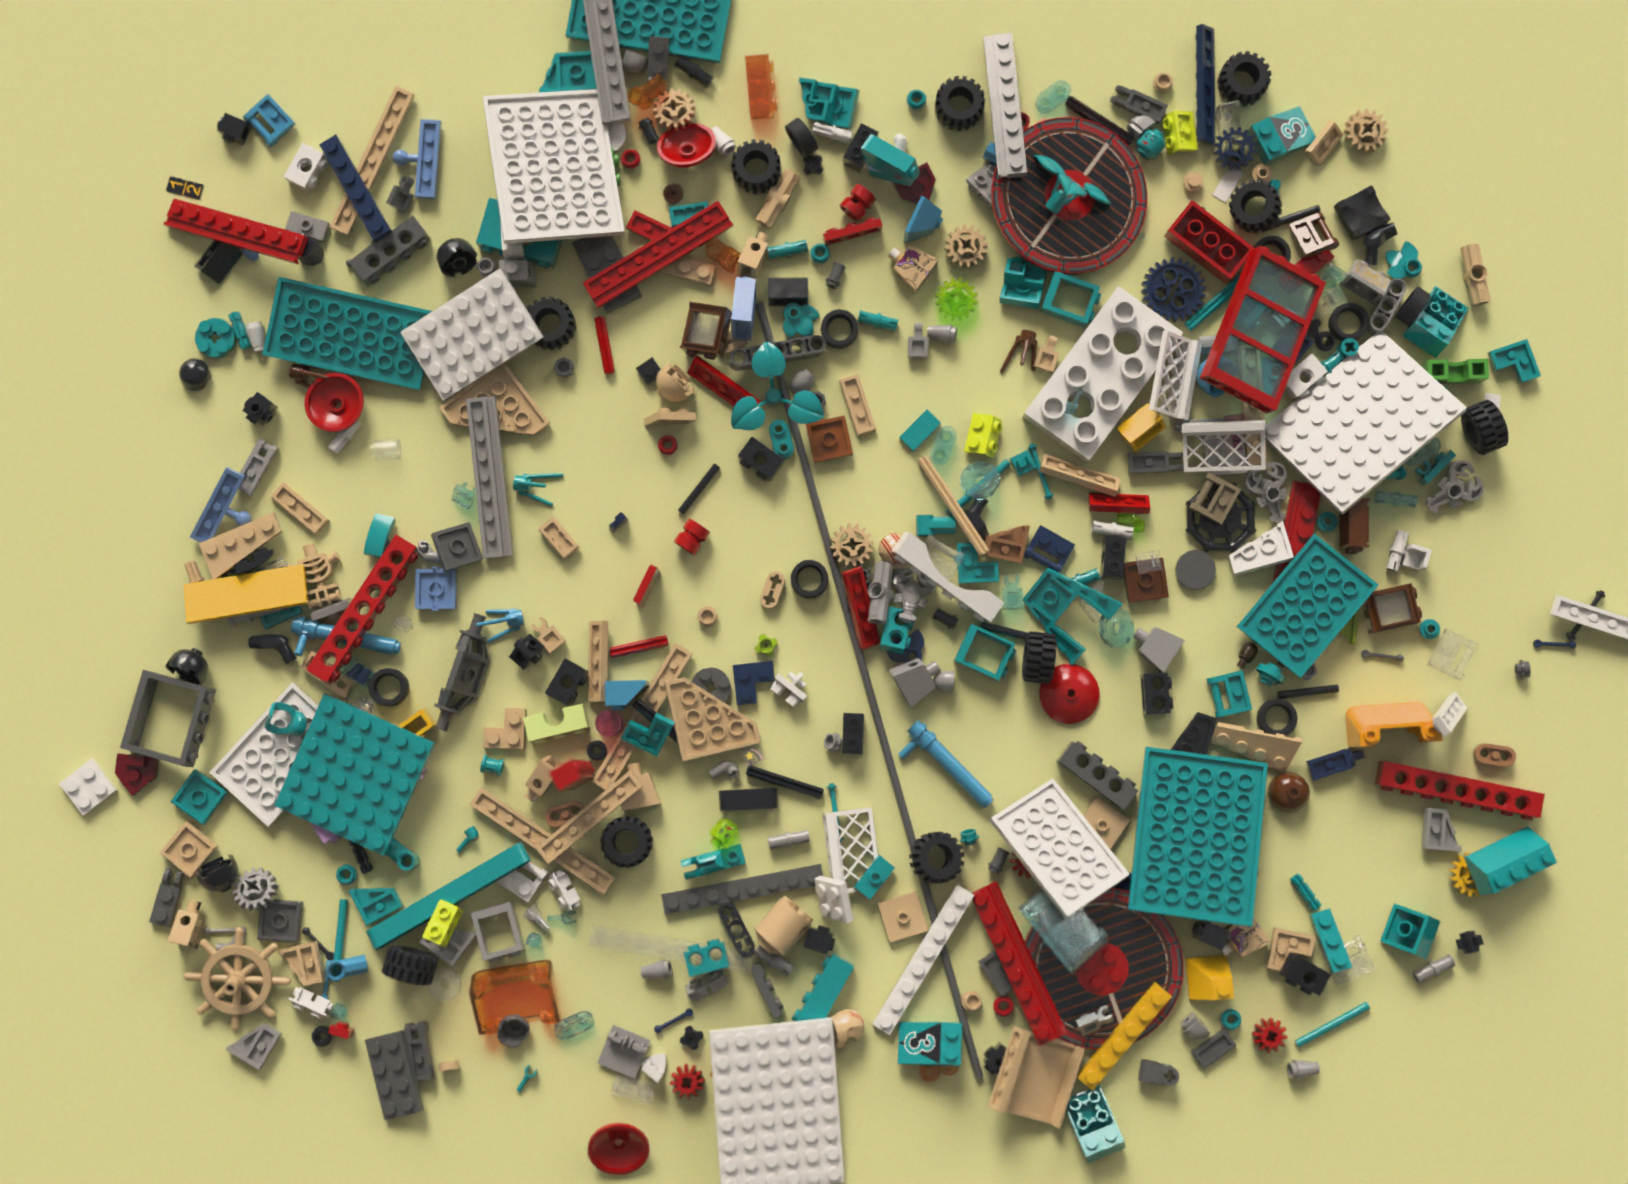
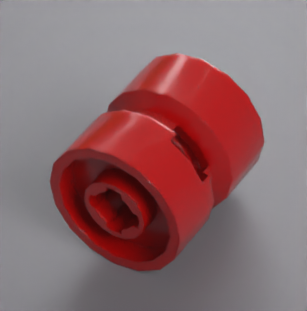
M856 184L850 191V197H845L839 207L848 217L859 222L866 214L865 209H870L876 202V198L868 189L860 184Z
M688 518L683 526L684 532H679L673 542L695 556L701 548L700 542L706 540L710 531Z

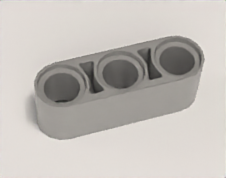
M1392 280L1385 295L1376 302L1369 316V327L1367 329L1369 334L1375 335L1388 326L1407 289L1403 280ZM1391 286L1397 287L1399 293L1392 292ZM1382 303L1388 304L1389 311L1383 309ZM1373 320H1377L1380 323V328H1376L1373 325Z

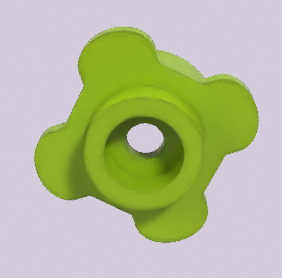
M761 634L758 645L755 646V651L757 653H764L767 657L773 656V649L778 643L777 639H771L766 637L765 634Z

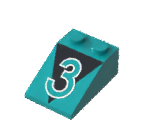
M1300 106L1263 119L1251 125L1248 131V136L1254 135L1251 142L1257 143L1254 148L1262 163L1267 166L1309 146L1316 138Z
M899 1022L897 1064L959 1068L961 1065L962 1023Z

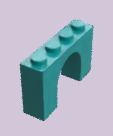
M489 198L476 244L483 252L492 253L494 251L504 257L497 199ZM563 240L536 241L524 246V259L518 260L531 261L545 269H549V267L555 268Z

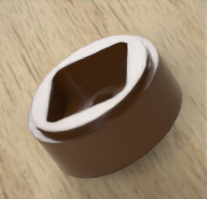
M672 183L664 188L663 196L668 203L676 204L683 199L684 191L679 184Z

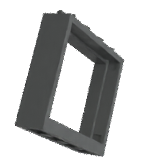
M143 670L120 748L180 766L194 767L196 758H198L200 744L204 740V730L210 719L209 713L215 701L216 689ZM158 680L199 692L180 758L139 746Z

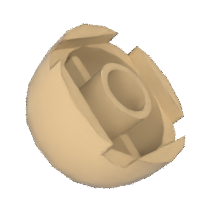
M669 362L656 376L657 393L662 399L666 398L676 403L682 402L695 393L694 387L690 388L687 382H690V379L684 371L676 364L672 367V362Z

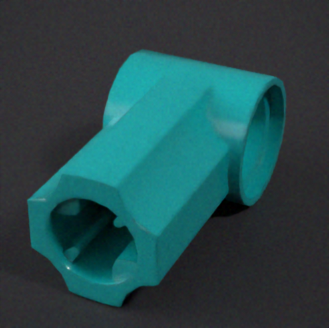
M916 516V536L929 537L934 536V534H955L956 521L952 516Z
M393 837L386 855L397 863L398 867L402 870L416 869L420 864L419 856ZM407 856H410L412 858V864L410 867L406 866L405 864V858Z

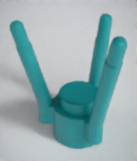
M523 473L522 476L516 475L513 481V490L519 491V495L527 496L543 504L553 506L552 502L527 491H530L532 486L546 487V484L532 482V479L563 477L564 474Z

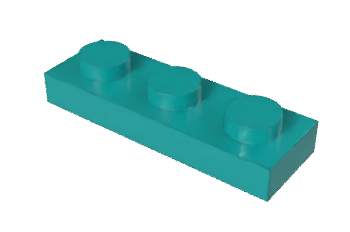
M1331 909L1309 915L1331 974L1352 968Z

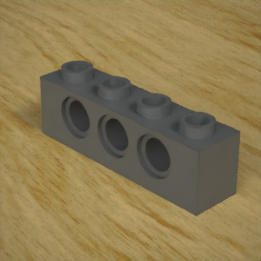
M411 216L392 230L391 234L373 244L349 263L368 286L379 281L380 276L385 272L388 273L394 270L396 264L400 261L409 259L412 256V252L424 248L431 238L416 218ZM406 237H412L410 243L403 244V240ZM389 249H396L392 256H387ZM375 260H379V265L375 268H372V262Z
M1070 742L1057 759V762L1118 808L1125 810L1139 791L1135 788L1136 784L1127 777L1125 780L1118 775L1120 772L1113 766H1105L1102 763L1103 759L1097 754L1093 753V755H1090L1086 752L1087 747L1081 742ZM1080 756H1084L1087 759V765L1083 768L1077 764V759ZM1097 768L1103 771V777L1100 780L1095 779L1093 775L1094 770ZM1114 780L1120 785L1117 792H1113L1110 789V783Z

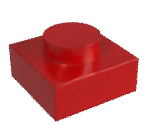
M338 1021L330 1025L328 1034L349 1039L353 1036L355 1028L349 1027V1023Z

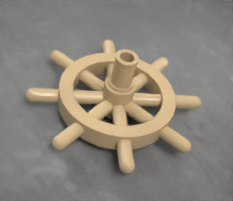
M238 927L235 930V944L222 947L217 951L206 939H202L199 944L210 958L205 963L202 973L187 972L184 974V979L187 981H201L202 991L207 999L197 1009V1014L203 1015L212 1006L224 1013L232 1014L231 1029L237 1031L240 1027V1014L249 1013L257 1008L268 1018H274L275 1012L264 1001L268 997L272 985L288 986L291 983L290 978L273 977V970L267 958L278 949V945L272 943L263 952L252 946L243 944L244 930L242 927ZM234 955V969L224 957ZM243 956L252 960L244 968H242ZM217 963L226 974H212L215 964ZM257 967L260 968L262 976L249 975ZM212 982H225V984L216 992ZM248 984H263L260 994L258 995ZM241 990L251 1001L241 1003ZM226 994L232 995V1002L226 1001L222 997Z

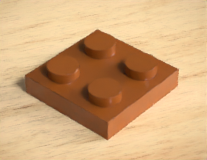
M845 415L806 424L814 463L853 455Z

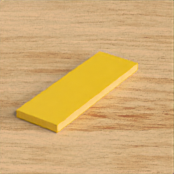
M301 564L184 584L186 623L194 624L308 604L305 566Z

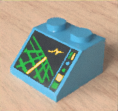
M605 681V706L610 707L613 711L625 710L626 706H631L649 687V681Z

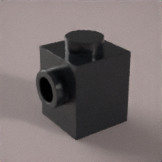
M225 113L217 124V131L222 135L221 138L229 143L235 141L242 145L245 144L252 129L246 121L228 113Z
M818 925V928L810 926L804 948L827 954L828 950H833L836 939L832 938L833 933L829 932L830 928Z

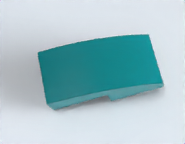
M375 513L365 542L364 555L377 558L382 556L390 544L388 538L396 522L394 517Z

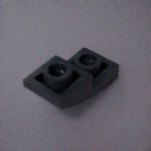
M273 549L255 550L256 553L252 554L253 562H249V560L237 562V566H234L235 576L249 573L265 564L273 556Z

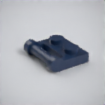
M1040 525L1023 557L1031 558L1041 565L1060 573L1075 544ZM1035 546L1059 559L1058 563L1050 561L1033 551Z

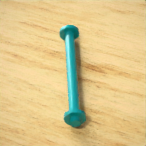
M1031 443L1028 450L1031 449L1046 494L1044 498L1050 500L1054 494L1050 493L1044 473L1039 472L1041 463L1036 451L1037 444Z
M830 783L827 788L830 790L832 811L838 812L834 789L837 785Z

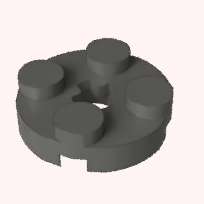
M710 667L704 668L695 674L692 683L707 691L708 689L705 688L706 684L714 682L716 691H711L710 694L722 702L727 701L731 693L730 680L723 671Z

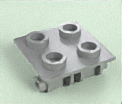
M991 162L985 164L966 180L968 188L977 193V197L981 195L980 200L985 199L984 202L989 206V209L992 208L991 184L996 167Z
M613 1025L598 1064L635 1079L651 1040Z

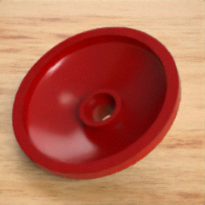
M685 123V129L679 126L678 131H675V128L672 127L670 131L664 132L658 141L657 151L661 160L670 166L678 168L694 167L706 161L713 154L716 148V138L713 131L705 125Z
M342 373L325 374V376L329 377L328 380L318 378L307 390L304 403L305 411L309 420L321 430L327 432L344 431L354 425L360 418L364 408V395L359 384L351 377ZM341 403V407L337 409L336 405Z
M1059 665L1054 668L1051 682L1049 684H1040L1039 699L1042 708L1049 717L1060 723L1075 724L1086 720L1093 714L1099 703L1100 690L1098 683L1092 673L1080 665ZM1068 690L1074 691L1073 697L1068 696Z
M613 1123L605 1125L593 1133L588 1142L587 1152L591 1163L600 1171L613 1175H624L638 1170L645 1164L649 1156L650 1145L646 1135L637 1127L625 1123Z

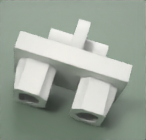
M790 672L787 677L793 681L792 683L779 673L775 677L776 681L773 683L771 690L780 695L785 688H788L792 693L785 701L791 706L795 707L801 700L804 701L807 697L806 694L795 687L797 684L803 689L806 685L801 680L804 675L800 672L796 676Z

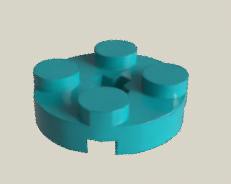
M210 318L200 322L195 333V343L198 350L210 358L225 357L230 350L234 349L237 341L232 326L220 318ZM217 333L221 338L216 343H213L211 337Z

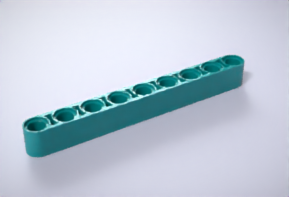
M522 842L517 843L366 931V934L374 949L379 950L430 921L439 900L457 905L526 865L531 859Z

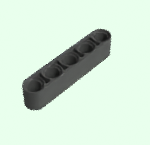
M820 335L773 342L771 344L781 351L786 363L820 356L825 349L826 341ZM813 342L818 343L819 346H820V349H819V350L813 349L812 346H811V343H813ZM762 344L734 350L728 360L730 368L735 371L752 369L753 353H756ZM792 346H798L801 349V353L793 352ZM740 356L743 359V363H736L733 357Z

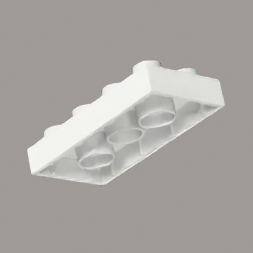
M1118 286L1022 417L1087 464L1155 372L1163 331H1170L1180 336L1183 332ZM1121 332L1132 334L1137 340V351L1129 355L1120 353L1114 346V336ZM1170 337L1168 342L1169 348L1173 345ZM1075 395L1084 396L1091 404V414L1083 418L1072 416L1067 409V399Z

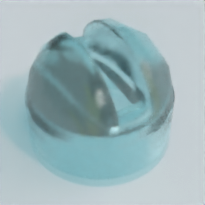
M530 933L525 945L542 948L543 938L541 934Z
M336 1002L330 1017L339 1020L344 1018L347 1014L346 1006Z

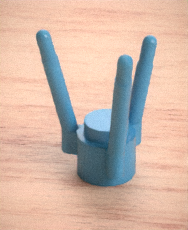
M521 609L486 610V613L507 614L505 615L506 617L476 623L477 627L507 622L508 626H512L487 639V642L490 643L513 631L521 630L520 626L524 625V619Z

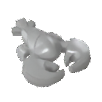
M1458 460L1449 465L1447 469L1449 473L1448 481L1447 477H1444L1438 483L1440 490L1434 498L1427 497L1425 499L1427 501L1425 505L1429 510H1432L1434 513L1438 512V506L1448 503L1451 508H1455L1462 504L1458 498L1467 502H1475L1482 496L1484 486L1477 476H1474V486L1473 481L1469 480L1465 492L1463 480L1456 478V475L1469 476L1468 473L1464 472L1465 469L1469 470L1471 474L1475 472L1469 462Z
M1271 462L1266 464V468H1271L1272 472L1265 471V473L1275 479L1274 481L1269 479L1261 481V473H1258L1255 477V474L1260 470H1250L1244 476L1243 484L1249 493L1260 495L1256 500L1261 508L1266 505L1269 512H1271L1272 515L1269 521L1278 523L1286 517V513L1281 512L1280 500L1287 499V489L1283 488L1280 490L1279 488L1285 482L1287 472L1282 464Z
M909 568L896 570L892 574L891 580L893 587L900 592L894 594V602L896 604L903 603L904 613L899 614V620L905 623L916 621V617L913 615L916 607L924 609L928 602L927 599L922 597L936 591V588L926 582L927 578L922 574L917 576L918 583L915 580L910 581L913 575L905 576L913 574Z

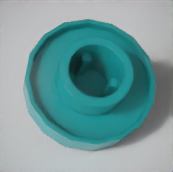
M1268 662L1267 665L1259 663L1256 671L1259 672L1258 676L1261 678L1260 682L1268 687H1271V685L1276 686L1277 684L1282 685L1286 679L1281 674L1282 669Z

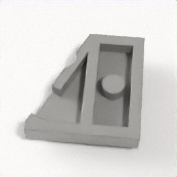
M263 1023L234 1044L228 1046L226 1050L260 1070L282 1033L267 1023Z

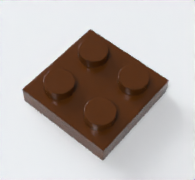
M1163 557L1124 563L1123 573L1128 603L1169 597Z

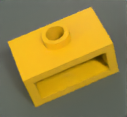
M1147 403L1139 408L1130 418L1124 420L1116 429L1125 443L1134 452H1137L1167 427L1163 418L1157 412L1149 410V404Z
M426 708L401 723L399 727L426 738L425 733L435 727L436 722Z

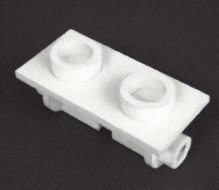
M560 869L555 874L552 873L547 876L549 879L548 885L552 891L556 892L558 896L557 902L561 909L568 912L572 910L571 905L573 908L581 905L575 888L568 891L566 889L567 886L572 884L566 871L564 872L563 869Z
M302 987L294 990L293 995L295 998H289L293 1003L292 1007L303 1011L304 1008L312 1011L310 1015L318 1019H322V1017L329 1018L326 1012H330L334 1004L331 1003V1000L317 995L313 1002L311 999L314 993Z

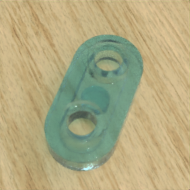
M1058 80L1041 92L1035 101L1036 109L1046 114L1066 101L1071 93L1069 83L1064 80ZM1062 90L1064 94L1059 95L1057 91ZM1042 102H1047L1048 106H1043Z
M942 426L936 434L930 451V459L936 465L945 464L951 455L957 438V433L951 426ZM943 434H949L950 439H943ZM936 453H943V458H937Z
M1437 437L1433 438L1429 442L1431 450H1428L1425 445L1414 454L1413 460L1408 459L1405 464L1415 466L1437 454L1441 448L1440 440Z
M581 1011L558 1021L554 1025L555 1036L560 1040H567L590 1030L594 1026L593 1015L588 1011Z

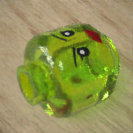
M728 818L725 820L719 819L709 830V835L712 838L710 842L718 849L720 847L729 848L739 836L737 831L739 827Z

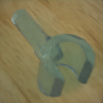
M1078 388L1073 402H1066L1065 413L1075 414L1079 398L1083 392L1082 388Z
M569 911L559 916H548L547 920L563 921L567 925L575 923L577 920H572L570 915L576 914V911Z

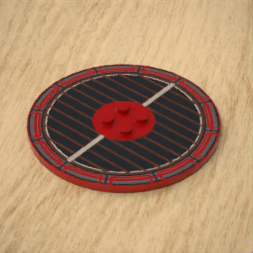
M1053 118L1036 123L1023 131L1027 176L1001 177V179H998L996 165L991 184V203L994 218L1007 243L1029 263L1053 273L1055 271L1068 275L1089 273L1117 260L1137 238L1143 226L1147 210V185L1141 165L1132 150L1119 136L1108 128L1081 118ZM1034 155H1043L1056 161L1065 171V175L1069 176L1082 188H1084L1085 183L1095 185L1106 195L1112 205L1108 207L1107 204L1094 199L1087 193L1085 197L1078 196L1068 205H1064L1058 214L1053 213L1045 204L1052 196L1051 192L1054 189L1057 177L1046 170ZM1060 181V184H1059V186H1058L1057 191H1058L1059 189H1061V190L1064 191L1063 186H1062V184H1061V181Z
M1112 887L1067 919L1064 918L1054 903H1052L1038 916L1025 938V943L1067 1031V1034L1058 1038L1072 1045L1098 1050L1147 990L1156 982L1172 997L1134 1041L1137 1042L1153 1032L1166 1019L1179 996L1183 980V955L1178 937L1164 915L1127 910L1128 890ZM1045 923H1055L1079 930L1082 934L1081 946L1076 950H1069L1042 944L1047 928ZM1069 935L1067 937L1068 942L1071 944H1076L1079 941L1076 935ZM1102 1006H1107L1109 1012L1103 1016L1112 1015L1113 1021L1100 1025L1101 1029L1082 1036L1076 1020L1085 1014L1093 1012L1097 1014Z

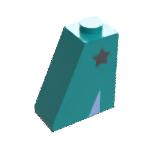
M870 134L861 147L870 176L906 186H911L914 180L917 179L920 171L916 159L872 134Z

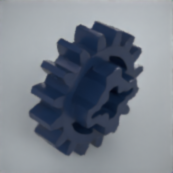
M1230 127L1229 133L1223 130V137H1216L1219 143L1213 144L1217 148L1213 155L1219 156L1216 162L1222 161V168L1229 165V170H1232L1234 166L1237 170H1240L1241 164L1247 167V160H1254L1251 154L1257 153L1256 150H1253V146L1257 145V143L1251 142L1254 135L1247 136L1249 130L1246 129L1244 132H1241V127H1237L1236 131H1234V128ZM1232 135L1240 136L1243 139L1236 140ZM1225 141L1226 148L1225 151L1222 152V145ZM1232 144H1233L1234 146H1235V145H1238V146H1239V148L1237 149V152H1236V151H1235V152H1232V151H1231V149L1233 148ZM1247 145L1248 150H1247V154H1246V156H1245V154H1244V148H1245V146ZM1234 157L1238 162L1229 161L1227 158Z

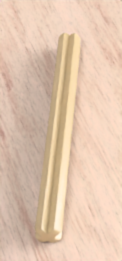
M925 455L918 459V464L979 556H985L989 553L988 547L929 458Z

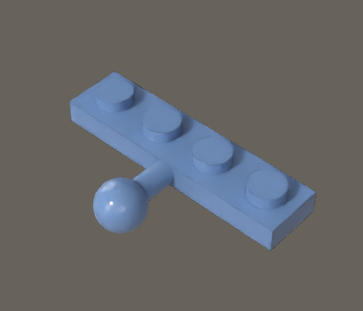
M420 120L418 155L407 154L404 150H397L393 154V161L399 166H403L407 162L417 163L415 197L419 199H436L442 124L440 120Z
M229 467L225 468L190 538L200 543L213 538L224 515L235 519L238 526L252 521L251 515L248 512H237L229 508L245 475Z

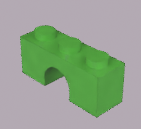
M1448 359L1427 360L1421 364V367L1440 384L1482 383L1489 379L1488 359H1467L1462 362H1448Z

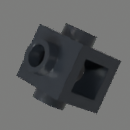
M256 392L253 397H250L245 402L242 411L248 414L245 418L254 425L257 422L264 425L272 420L273 413L278 407L262 394Z
M529 634L524 639L521 637L514 644L515 648L509 658L525 670L530 664L533 663L535 665L543 656L541 652L545 646Z
M1000 1041L994 1048L990 1046L983 1054L985 1056L983 1061L986 1063L984 1068L992 1075L995 1073L999 1074L1007 1049ZM1001 1058L1000 1062H995L996 1059Z

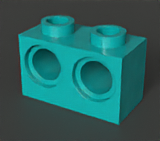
M888 607L879 650L903 655L904 649L909 648L911 637H907L908 630L913 629L914 622L898 625L894 621L899 618V614L904 613L903 609ZM892 637H898L901 640V642L899 644H894L891 642L890 639Z
M718 938L707 941L708 945L700 947L699 944L687 946L688 950L684 951L683 954L689 977L729 967L730 962L725 942H719ZM719 949L722 952V957L718 960L711 957V950ZM699 954L702 957V963L698 965L693 964L691 956Z

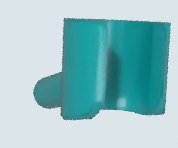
M474 826L464 831L467 838L458 846L457 852L460 853L471 840L478 836V831Z
M530 1065L525 1068V1075L517 1087V1091H522L530 1077H534L537 1074V1069L533 1075H529L527 1070Z

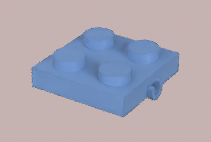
M440 567L415 569V609H431V611L457 609V569L444 572Z

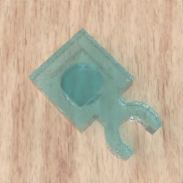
M1008 575L1004 577V584L1007 588H1002V601L1004 602L1002 610L1023 609L1022 588H1017L1020 580L1019 575L1015 576V582H1010Z

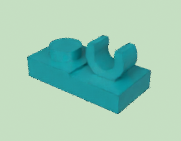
M1452 450L1445 453L1442 451L1433 459L1435 463L1432 466L1429 461H1422L1421 463L1425 466V471L1420 470L1419 467L1414 469L1417 475L1422 476L1418 482L1422 486L1428 484L1456 454Z

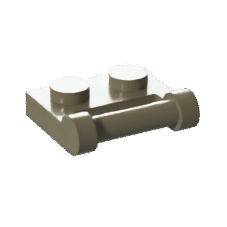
M1208 473L1205 478V484L1195 502L1191 503L1189 509L1222 525L1241 489L1214 474ZM1213 484H1216L1219 487L1206 509L1202 507V504Z

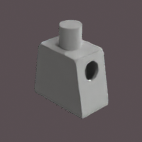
M499 260V269L503 270L513 287H536L537 267L527 260Z
M1139 627L1132 636L1142 643L1137 652L1159 673H1163L1185 641L1157 627H1153L1149 633Z
M919 658L889 670L902 696L910 707L914 706L936 687L931 677L941 671L935 661L925 666Z

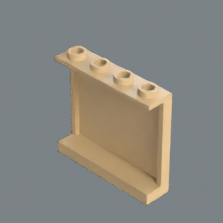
M1014 1026L988 1106L997 1112L1016 1114L1060 1128L1065 1117L1067 1104L1071 1099V1091L1074 1082L1077 1080L1078 1069L1083 1060L1085 1049L1060 1039H1054L1039 1046L1032 1031Z

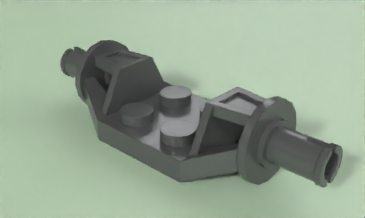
M476 613L473 614L469 630H460L462 634L455 647L458 652L446 687L441 688L438 703L434 704L441 711L435 728L442 731H448L452 715H455V713L461 715V711L478 698L490 663L485 643L487 638L482 637V634H480L483 626H476V623L485 621L486 617ZM472 639L476 640L477 653L471 651ZM455 696L462 697L453 707L449 706Z

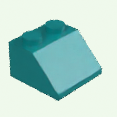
M1394 903L1380 941L1427 960L1441 921Z

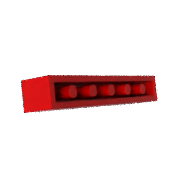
M569 759L548 773L558 790L563 791L575 790L593 779L595 776L593 773L596 770L590 761Z

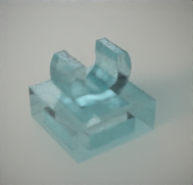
M1330 262L1325 268L1324 273L1326 274L1323 275L1322 280L1325 281L1326 278H1332L1333 283L1330 287L1333 288L1336 286L1337 281L1339 283L1343 281L1346 277V272Z
M466 482L462 485L457 484L453 489L452 501L469 510L473 505L476 488L474 487L470 491L467 489Z

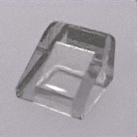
M1154 550L1135 554L1139 574L1163 570L1159 551Z

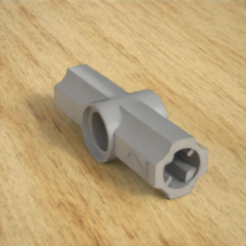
M881 561L875 564L873 583L868 588V595L871 597L868 622L886 623L888 603L891 602L894 596L891 589L893 564Z

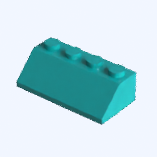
M1529 827L1518 830L1464 857L1480 895L1495 894L1557 863L1549 843Z

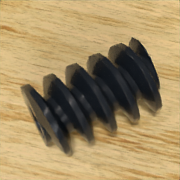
M303 234L309 239L299 260L307 266L321 263L324 258L323 249L310 235Z

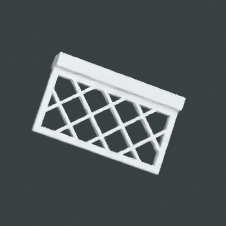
M1163 331L1149 410L1168 416L1169 419L1173 420L1189 419L1203 342L1191 340L1170 331ZM1169 337H1170L1171 342H1172V344H1173L1170 348H1169V345H1168ZM1174 350L1177 356L1175 359H1173L1172 352ZM1166 358H1167L1168 363H1169V365H1168L1167 367H1165V359H1166ZM1170 370L1172 371V374H1173V377H1172L1171 379L1169 378V375H1168V372H1169ZM1162 378L1165 382V385L1163 387L1161 385ZM1166 390H1168L1169 397L1167 399L1164 394ZM1160 397L1162 404L1157 407L1158 398Z
M1265 420L1191 422L1182 424L1184 472L1266 470ZM1234 434L1242 439L1235 448L1226 441L1230 435ZM1251 434H1261V442L1256 447L1246 440ZM1210 435H1216L1222 440L1215 449L1206 442ZM1187 436H1196L1202 442L1193 449L1188 445ZM1243 442L1253 449L1246 458L1237 451ZM1203 443L1212 451L1205 459L1196 452ZM1223 443L1232 450L1226 458H1223L1216 451ZM1234 452L1243 460L1238 466H1232L1227 461ZM1256 452L1261 457V465H1252L1247 459ZM1194 453L1202 462L1197 467H1188V458ZM1213 453L1222 460L1218 466H1211L1206 461ZM1244 462L1248 464L1247 466H1241ZM1204 463V464L1207 465L1208 467H1200V466Z
M872 807L822 813L830 878L845 882V879L850 874L856 880H859L860 878L851 871L857 863L868 869V866L860 861L866 852L870 853L873 856V861L878 856ZM867 812L868 822L863 827L855 819L860 813ZM845 815L851 821L843 829L838 825L837 816ZM853 822L862 829L855 838L846 832ZM864 831L870 835L871 839L866 847L858 841ZM844 834L853 840L847 849L840 845V839ZM855 843L864 849L858 858L849 852ZM846 854L856 860L849 870L842 863ZM854 887L847 889L848 893L859 892Z

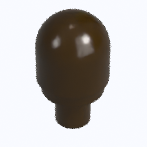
M1247 642L1243 645L1238 655L1240 660L1237 663V667L1244 669L1247 663H1251L1258 653L1256 644Z

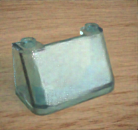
M1042 888L1017 908L1057 956L1059 961H1062L1063 966L1070 974L1077 971L1108 943L1106 939L1109 937L1102 927L1097 928L1082 908L1065 919Z

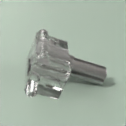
M537 904L531 905L522 913L523 918L526 917L530 923L535 921L544 932L550 929V926L540 916L542 912L537 908Z

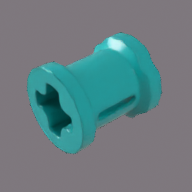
M1348 338L1337 346L1336 351L1340 352L1346 359L1348 356H1353L1358 352L1359 345L1355 339ZM1346 346H1349V347H1350L1349 350H1348L1349 352H1346V351H1345V350H1346Z
M484 755L480 772H490L501 777L505 759L496 760Z

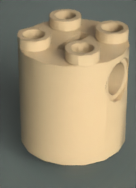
M787 896L781 897L754 928L758 943L770 954L786 955L812 925L813 919Z

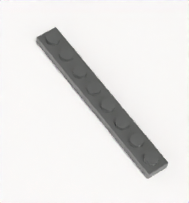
M821 864L661 894L664 913L670 914L816 886L814 878L823 876Z

